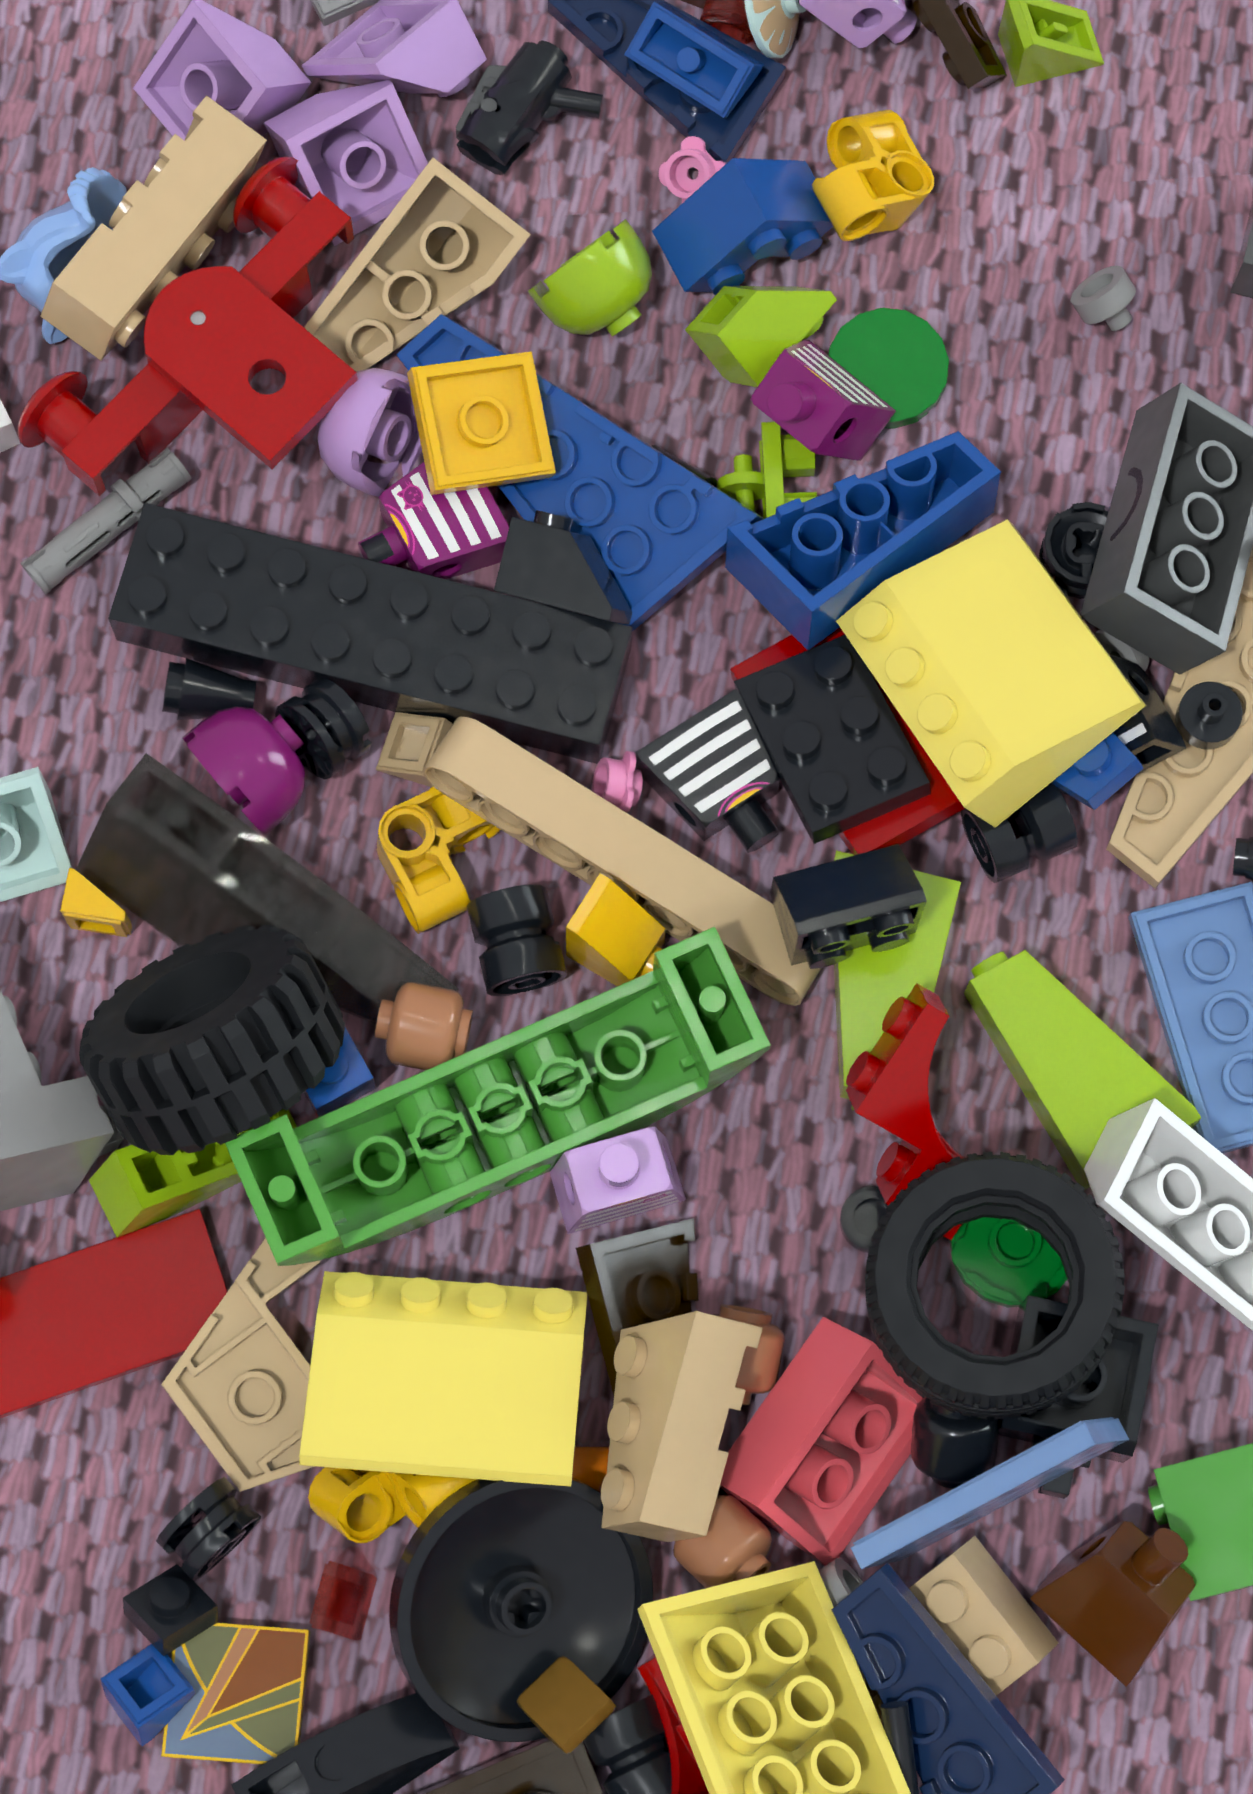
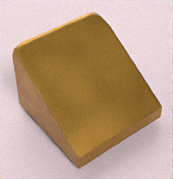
M561 1656L554 1661L517 1699L518 1706L537 1728L566 1754L571 1753L616 1707L613 1701L565 1656Z

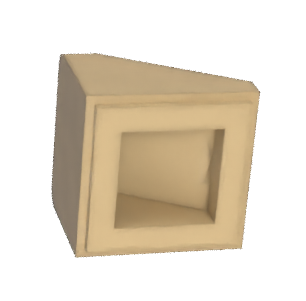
M395 712L376 770L433 787L424 776L423 769L453 724L446 718Z

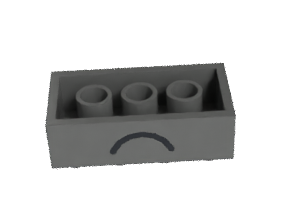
M1179 383L1136 410L1080 616L1090 624L1179 675L1222 654L1227 648L1253 546V426L1182 383Z

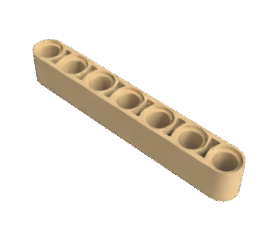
M458 717L423 769L426 779L441 793L592 886L600 873L610 878L664 926L666 933L677 940L683 941L715 927L739 978L776 1001L792 1006L801 1004L820 972L821 968L810 969L808 962L791 966L775 908L771 902L485 724L469 717Z

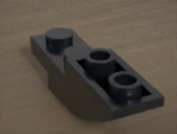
M417 1693L361 1713L307 1739L261 1765L231 1784L235 1794H393L459 1750L460 1747L447 1721L433 1711Z

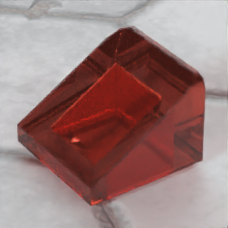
M329 1561L328 1564L325 1563L309 1622L312 1625L311 1627L316 1631L355 1641L361 1640L377 1578L372 1574L332 1561Z

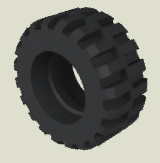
M248 925L236 927L230 933L224 934L220 931L205 936L203 941L193 945L187 943L173 950L172 955L159 962L156 959L142 968V973L132 980H125L114 989L115 995L109 1000H103L94 1010V1019L87 1021L83 1029L79 1051L80 1063L121 1136L129 1144L149 1153L154 1151L160 1155H174L178 1150L192 1153L204 1150L205 1146L217 1142L221 1145L237 1138V1134L251 1127L255 1130L271 1121L269 1117L282 1109L287 1111L301 1100L300 1095L308 1088L314 1089L325 1076V1068L332 1067L339 1057L340 1047L343 1045L345 1022L341 1010L302 939L283 928L279 929L271 925H262L256 929Z

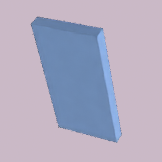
M1248 882L1132 912L1128 916L1183 1096L1196 1108L1201 1116V1120L1194 1126V1131L1222 1154L1253 1146V883Z
M1107 1417L1079 1421L853 1542L854 1546L851 1547V1550L861 1569L901 1561L1124 1443L1129 1438L1119 1418Z

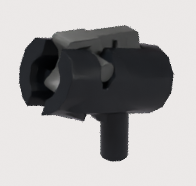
M541 40L538 44L524 42L507 66L490 65L486 68L472 98L456 125V138L460 140L457 143L458 149L465 157L494 174L503 175L512 163L537 140L539 133L536 129L542 121H551L560 112L599 119L603 94L565 88L572 78L567 67L568 58L558 47L547 41Z

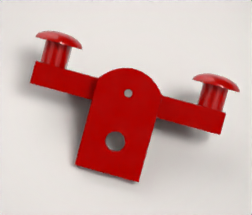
M288 156L279 157L261 166L242 187L234 205L233 222L240 233H248L259 227L272 239L239 272L232 266L196 269L177 277L161 290L150 306L145 322L144 346L148 364L98 414L82 402L88 385L87 377L83 373L77 371L64 372L44 383L29 399L20 416L18 437L22 445L31 448L46 441L64 457L67 468L98 496H101L106 491L101 473L133 441L137 445L140 457L149 464L203 410L269 468L273 469L332 409L346 390L358 381L356 371L293 319L313 299L307 265L336 236L346 244H349L354 239L351 217L320 191L310 199L295 187L298 179L297 159ZM264 369L278 370L286 377L283 387L273 394L256 392L250 386L251 380L255 374Z

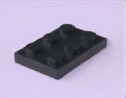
M846 635L837 637L734 681L735 689L742 696L778 776L813 844L931 794L929 779L870 670Z

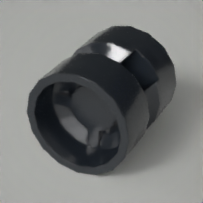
M1051 783L996 828L966 808L961 810V819L966 837L984 873L993 883L1028 869L1030 857L1032 856L1041 861H1046L1076 848L1078 844L1077 831L1066 801L1059 788ZM1010 820L1013 821V824L1019 835V838L1017 839L1015 837V834L1012 830L1010 823L1008 822Z
M542 885L513 886L482 895L467 905L474 941L487 947V950L479 956L487 995L509 996L548 987L567 976L559 942L554 941L552 936L546 935V932L554 925V917L546 887Z
M653 1694L609 1715L583 1740L591 1760L593 1759L596 1765L609 1766L612 1772L603 1784L607 1794H671L672 1771L669 1747L665 1741L666 1734Z

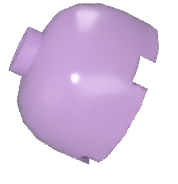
M371 368L357 372L358 381L346 390L332 409L316 425L320 456L334 476L352 488L379 497L384 488L387 487L400 463H402L403 477L411 471L422 452L408 376L389 370ZM370 454L391 463L369 462L367 457Z

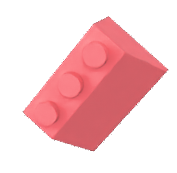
M822 1317L729 1449L720 1488L726 1494L738 1499L762 1522L826 1566L840 1557L911 1454L913 1416L917 1403L924 1398L916 1393V1390L906 1385L901 1376H897L893 1367L884 1358L882 1350L873 1341Z

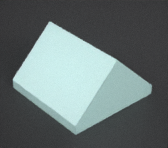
M39 767L0 778V902L66 883L69 868H72L52 795Z

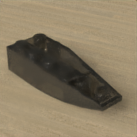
M147 753L106 803L75 869L98 889L180 947L187 943L190 945L203 941L205 936L220 931L224 934L233 932L236 927L251 925L258 929L262 925H271L279 929H285L301 938L307 946L339 1009L374 1024L377 1023L382 999L394 1001L399 988L407 982H416L459 992V989L355 905L251 827Z

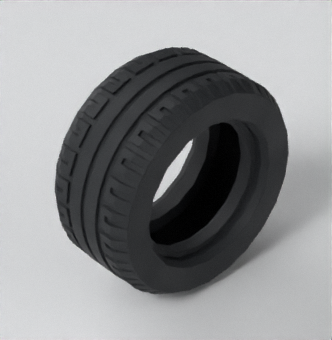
M983 1152V1155L973 1153L967 1154V1158L962 1159L958 1156L950 1159V1162H942L935 1165V1169L932 1171L927 1169L919 1178L909 1182L908 1188L902 1189L897 1194L896 1199L886 1208L885 1215L881 1216L878 1227L871 1238L865 1270L866 1306L870 1326L879 1349L882 1350L884 1358L893 1367L897 1376H901L904 1379V1383L916 1390V1393L921 1397L930 1399V1403L945 1407L946 1410L953 1413L958 1411L962 1412L961 1415L977 1416L981 1419H987V1417H994L995 1420L1004 1419V1417L1016 1418L1025 1413L1030 1415L1037 1412V1410L1051 1407L1052 1403H1059L1068 1394L1078 1389L1080 1384L1088 1379L1105 1356L1122 1312L1125 1290L1122 1253L1119 1252L1118 1248L1120 1245L1117 1237L1114 1236L1110 1221L1107 1222L1105 1219V1212L1096 1205L1092 1195H1087L1084 1192L1085 1188L1079 1183L1073 1182L1072 1178L1065 1172L1061 1174L1057 1172L1056 1167L1046 1166L1042 1164V1161L1035 1158L1031 1161L1026 1159L1025 1155L1017 1154L1012 1156L1006 1152H1000V1155H993V1152ZM983 1217L1015 1220L1040 1233L1060 1256L1069 1283L1068 1308L1057 1329L1034 1348L1005 1357L972 1354L947 1341L926 1317L917 1290L918 1271L931 1246L954 1226Z

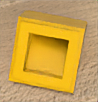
M69 868L60 911L70 928L127 937L128 934L131 935L133 925L127 913L74 868Z

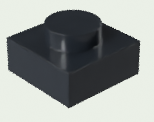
M178 1564L123 1597L124 1615L163 1657L218 1622L217 1604L195 1581L188 1577Z

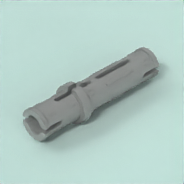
M165 448L148 465L125 482L120 478L110 486L112 490L110 494L56 535L43 548L20 563L21 566L46 595L62 579L92 558L124 530L139 522L144 503L157 506L172 492H175L182 485L192 479L189 472L174 453Z

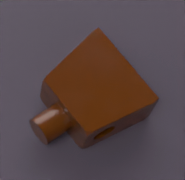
M1122 1520L1064 1557L1030 1599L1124 1686H1127L1159 1645L1195 1588L1193 1577L1180 1566L1188 1557V1548L1184 1540L1173 1530L1159 1528L1148 1537L1132 1522Z

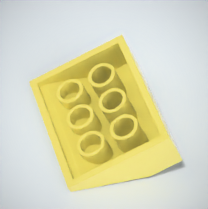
M1008 519L884 580L836 620L963 807L995 828L1146 706L1013 523Z
M324 1271L316 1315L299 1465L571 1487L584 1351L587 1292L569 1291L559 1288L543 1289L506 1286L489 1282L468 1283L431 1280L424 1277L405 1278L367 1275L360 1272Z
M815 1561L645 1603L637 1609L709 1794H911L852 1650L831 1610L834 1607Z

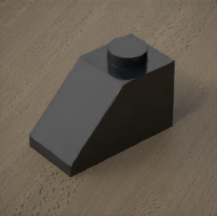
M536 510L533 522L512 517L494 591L607 621L630 624L632 611L592 538L570 532L573 519Z

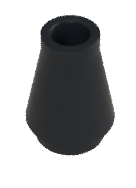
M186 658L185 664L169 662L162 712L177 714V720L206 719L217 711L236 706L253 709L256 681L241 679Z

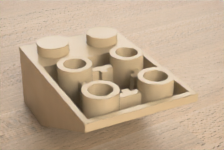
M976 1536L972 1537L909 1587L911 1592L995 1695H998L1037 1665L1059 1643ZM859 1667V1670L862 1674L864 1682L867 1686L871 1699L874 1703V1706L882 1723L880 1706L883 1704V1702L877 1690L870 1689Z

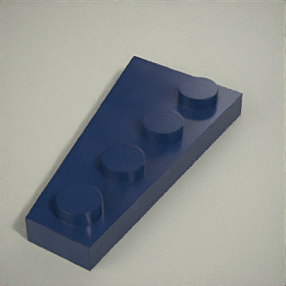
M548 0V12L682 135L686 138L691 136L702 138L706 145V151L716 161L728 163L734 158L785 78L786 67L771 58H767L762 53L664 0ZM654 1L665 2L764 64L757 78L727 118L716 114L624 55Z
M886 1563L831 1609L870 1689L877 1690L883 1704L894 1701L908 1703L916 1771L923 1783L919 1787L922 1794H1051L1063 1783L1065 1779L889 1563Z

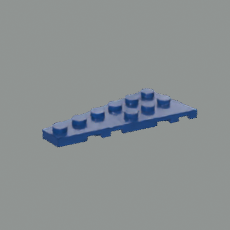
M440 314L396 355L409 371L411 367L507 354L451 318ZM536 373L556 473L551 478L498 485V487L524 520L533 522L536 510L573 519L570 532L592 538L632 611L630 624H618L632 627L633 632L726 552L728 527L747 519L753 524L764 518Z

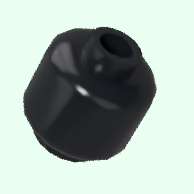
M925 1397L917 1403L913 1416L911 1458L915 1466L926 1476L931 1477L936 1484L951 1489L994 1468L997 1458L1000 1419L995 1420L994 1417L981 1419L977 1416L961 1415L962 1412H950L945 1407L930 1403V1399Z

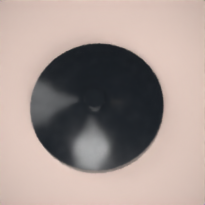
M573 1477L571 1487L478 1479L447 1497L427 1516L411 1537L396 1569L389 1604L391 1640L400 1668L410 1686L433 1711L454 1727L468 1734L499 1742H525L546 1738L518 1706L517 1699L527 1687L561 1656L570 1659L610 1699L631 1674L647 1639V1633L637 1609L642 1604L653 1602L652 1572L647 1553L639 1536L601 1528L603 1504L600 1492Z

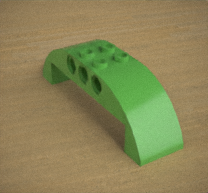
M712 927L655 952L653 971L296 1128H292L287 1114L255 1130L251 1129L237 1135L236 1139L225 1144L277 1265L290 1266L315 1262L383 1242L469 1208L550 1172L566 1151L643 1129L683 1108L734 1077L767 1052L771 1044L716 928Z

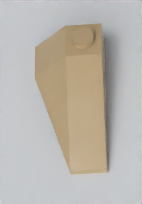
M432 157L304 328L354 371L366 370L417 336L440 314L448 315L494 284L531 234Z

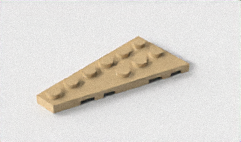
M1253 546L1226 651L1180 675L1174 672L1163 700V704L1176 726L1175 714L1184 694L1191 687L1202 682L1221 683L1230 688L1240 700L1242 706L1241 724L1233 738L1222 747L1210 750L1200 749L1184 740L1186 749L1135 775L1106 847V850L1154 889L1157 888L1253 774Z

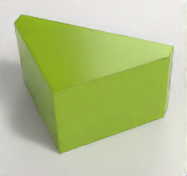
M1051 0L1005 1L998 37L1015 87L1104 64L1087 11Z

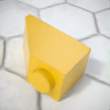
M600 873L566 926V956L615 986H620L653 971L654 953L662 950L661 947L665 941L666 928L615 882Z

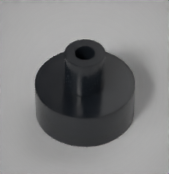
M1202 682L1191 687L1182 697L1175 714L1176 727L1182 738L1190 745L1200 749H1216L1227 744L1233 738L1242 721V706L1237 695L1227 686L1217 682Z

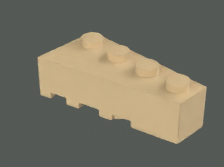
M207 95L193 111L192 116L194 118L185 140L174 134L160 151V159L150 171L144 185L136 180L123 196L122 201L115 209L109 221V226L113 230L101 223L52 283L40 317L100 361L117 343L126 348L135 339L146 322V316L143 314L152 305L156 296L172 280L179 277L178 274L186 266L196 270L202 264L215 244L212 236L220 228L228 233L235 227L233 210L236 199L244 184L252 176L267 139Z

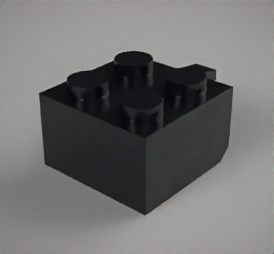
M1028 1295L1018 1309L1010 1355L1034 1348L1056 1330L1068 1308V1304ZM1120 1316L1115 1334L1105 1356L1088 1379L1080 1384L1078 1389L1068 1394L1059 1403H1052V1406L1046 1409L1037 1410V1412L1030 1415L1025 1413L1016 1418L1004 1417V1419H1000L999 1435L1031 1442V1447L1079 1421L1113 1417L1114 1419L1119 1418L1129 1440L1097 1457L1121 1463L1133 1457L1159 1324ZM1091 1460L1080 1465V1467L1089 1468ZM1074 1469L1039 1487L1038 1493L1063 1499L1067 1498L1070 1492Z

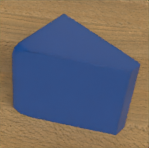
M152 1644L100 1679L105 1697L141 1746L154 1739L195 1694L193 1687L168 1655L163 1657Z

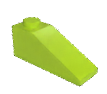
M282 1109L269 1117L272 1121L287 1114L292 1128L297 1127L289 1110ZM251 1127V1128H249V1129H247V1130H245V1131H243V1132H241V1133H239V1134H237V1135H240V1134H242V1133H244V1132H247V1131L253 1129V1127ZM217 1142L206 1145L204 1150L186 1153L183 1150H178L174 1155H160L154 1151L149 1153L134 1145H129L115 1150L89 1179L116 1237L170 1218L242 1182L226 1144L220 1145Z

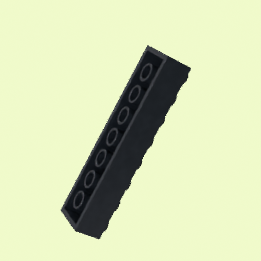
M144 503L108 617L117 641L300 688H305L316 679L323 677L341 687L354 702L393 712L446 718L452 724L458 717H469L485 724L514 743L598 764L603 753L632 643V627L148 503Z

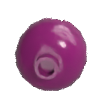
M236 706L217 711L201 721L182 737L191 752L224 792L230 795L239 806L242 805L243 809L241 811L262 834L266 835L298 804L305 788V769L295 751L304 742L280 714L269 722L266 717L254 709Z

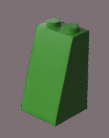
M1253 1443L1154 1469L1157 1484L1148 1487L1151 1506L1158 1525L1169 1523L1170 1530L1176 1532L1184 1540L1188 1548V1557L1180 1566L1193 1577L1195 1588L1189 1596L1190 1601H1198L1253 1587Z

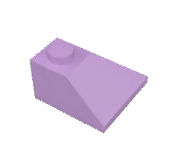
M192 0L133 89L172 136L176 134L185 140L194 118L192 116L193 111L206 95L263 136L268 132L264 122L295 106L311 84V81L274 38L203 0Z
M380 0L306 61L302 68L306 75L310 77L356 85L389 80L393 83L397 92L409 94L437 93L439 97H447L465 88L470 82L469 75L483 64L487 58L458 0Z
M389 80L316 94L264 122L279 156L293 157L298 160L296 163L298 172L296 187L310 199L319 191L351 217L354 235L386 219L428 164L394 85ZM338 236L331 241L333 246L343 242Z

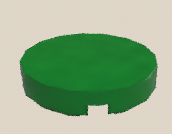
M878 308L860 313L839 329L829 347V357L896 410L884 428L895 429L918 422L928 414L929 410L935 407L945 391L949 358L943 340L926 320L906 310Z
M979 1218L963 1223L952 1240H949L951 1260L962 1282L985 1301L1007 1308L1019 1307L1028 1295L1043 1299L1055 1295L1067 1281L1061 1258L1040 1233L1026 1226L1024 1227L1022 1224L1020 1225L1015 1220Z

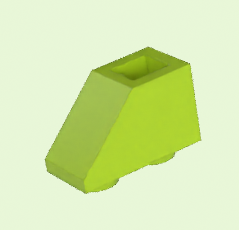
M723 286L685 330L718 372L730 383L758 387L785 348L807 339L820 328L823 323L824 314L837 299L831 291L798 286Z

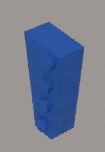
M957 431L886 461L885 468L859 479L854 474L835 482L832 491L803 503L800 498L780 505L776 507L775 515L751 524L747 519L728 527L725 568L807 650H810L837 630L840 626L836 620L884 580L940 553L994 513L1001 471Z

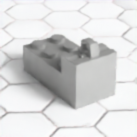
M1 990L0 1211L74 1193L96 1159L116 1150L124 1138L121 1136L106 1107L99 1106L98 1094L88 1076L45 1086L41 1085L39 1063L31 1052H27L17 1029V1016L14 1005L7 996H3Z

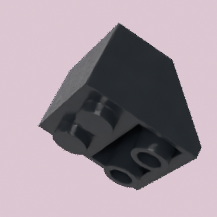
M899 844L773 877L770 891L791 966L808 962L810 969L823 968L839 963L847 958L845 951L870 945L872 952H882L909 942L908 934L916 932L927 902L923 888Z

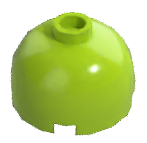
M626 219L613 229L619 239L616 240L611 232L607 231L562 264L556 272L543 280L549 290L540 281L527 291L539 309L557 327L571 334L589 335L606 328L613 337L641 316L635 305L649 290L652 277L650 258L641 239Z

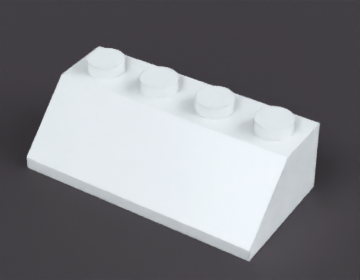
M1156 1098L1110 1118L1084 1168L1096 1204L1253 1331V1178Z

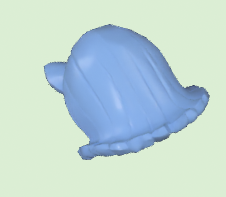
M92 167L87 168L85 171H79L75 175L76 179L70 182V186L67 189L70 201L33 219L21 232L17 242L0 257V280L14 284L18 293L41 313L52 283L100 224L103 223L113 230L109 226V221L115 209L122 201L123 196L127 193V188L103 169L98 170ZM43 319L42 337L49 344L61 342L68 338V336Z

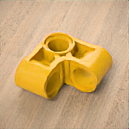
M882 110L843 117L831 124L827 134V150L832 163L837 169L825 177L816 178L812 183V190L839 238L843 241H853L865 235L899 229L933 189L934 176L931 168L922 159L910 138L901 117L892 110Z
M434 786L428 791L395 805L386 811L379 822L376 850L379 860L394 886L396 896L409 923L418 934L467 911V905L471 902L450 855L466 851L463 846L464 844L484 834L490 839L501 830L444 795ZM399 829H411L419 834L423 843L414 850H400L393 846L389 836Z
M324 1467L312 1481L308 1499L310 1508L314 1513L348 1540L355 1543H368L378 1538L387 1528L404 1516H407L418 1528L427 1516L447 1497L478 1479Z

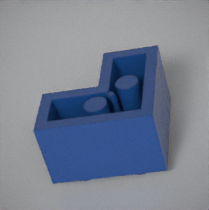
M732 158L652 230L684 292H712L716 295L723 286H739L745 280L744 272L760 259L767 257H790L792 260H797L810 255L821 246L823 242L821 237L833 225L812 190V183L816 178L806 161Z

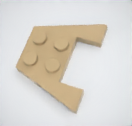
M266 1238L161 1384L240 1492L315 1467L299 1465L310 1365L269 1311L266 1304L319 1265L320 1261L278 1266Z

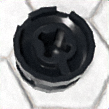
M1092 502L1072 504L1071 508L1060 514L1057 513L1047 526L1039 552V560L1043 566L1044 564L1048 565L1051 570L1050 575L1051 577H1056L1054 581L1059 587L1068 588L1067 596L1078 599L1085 598L1108 515L1104 505Z
M323 677L316 679L303 689L301 698L294 696L277 706L275 717L280 714L304 742L301 748L295 751L302 765L319 778L325 780L333 777L344 768L346 759L350 761L358 759L370 750L372 742L368 739L363 741V735L370 731L364 716L348 694L331 680Z
M225 1477L218 1479L186 1505L169 1522L156 1540L166 1553L172 1554L176 1552L183 1560L181 1569L192 1581H196L212 1570L250 1534L262 1518L250 1504L242 1506L235 1499L237 1490ZM198 1520L199 1523L192 1528V1525Z

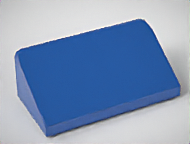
M654 1L624 54L723 118L728 117L764 66L760 61L665 2Z

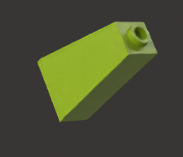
M836 850L834 861L854 855ZM913 870L923 888L927 902L916 932L908 934L909 942L900 947L882 952H872L870 945L845 951L847 958L834 964L841 1098L849 1099L846 1092L848 1087L846 1079L849 1070L862 1052L868 1051L871 1053L884 1033L882 1023L891 1005L901 996L907 998L916 983L934 993L961 885L960 881Z
M1026 950L1009 959L1004 951L996 953L977 964L971 970L975 978L969 981L964 995L1076 1182L1085 1189L1089 1188L1090 1185L1084 1168L1110 1118L1156 1098L1192 1129L1201 1120V1116L1196 1108Z

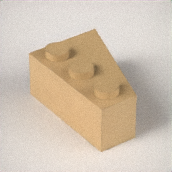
M694 1311L621 1329L620 1342L614 1354V1368L617 1372L614 1403L607 1423L610 1444L607 1474L601 1486V1501L603 1504L601 1528L664 1542L692 1539L707 1535L729 1452L718 1449L729 1408L741 1410L746 1390L735 1387L746 1346L758 1348L762 1327Z

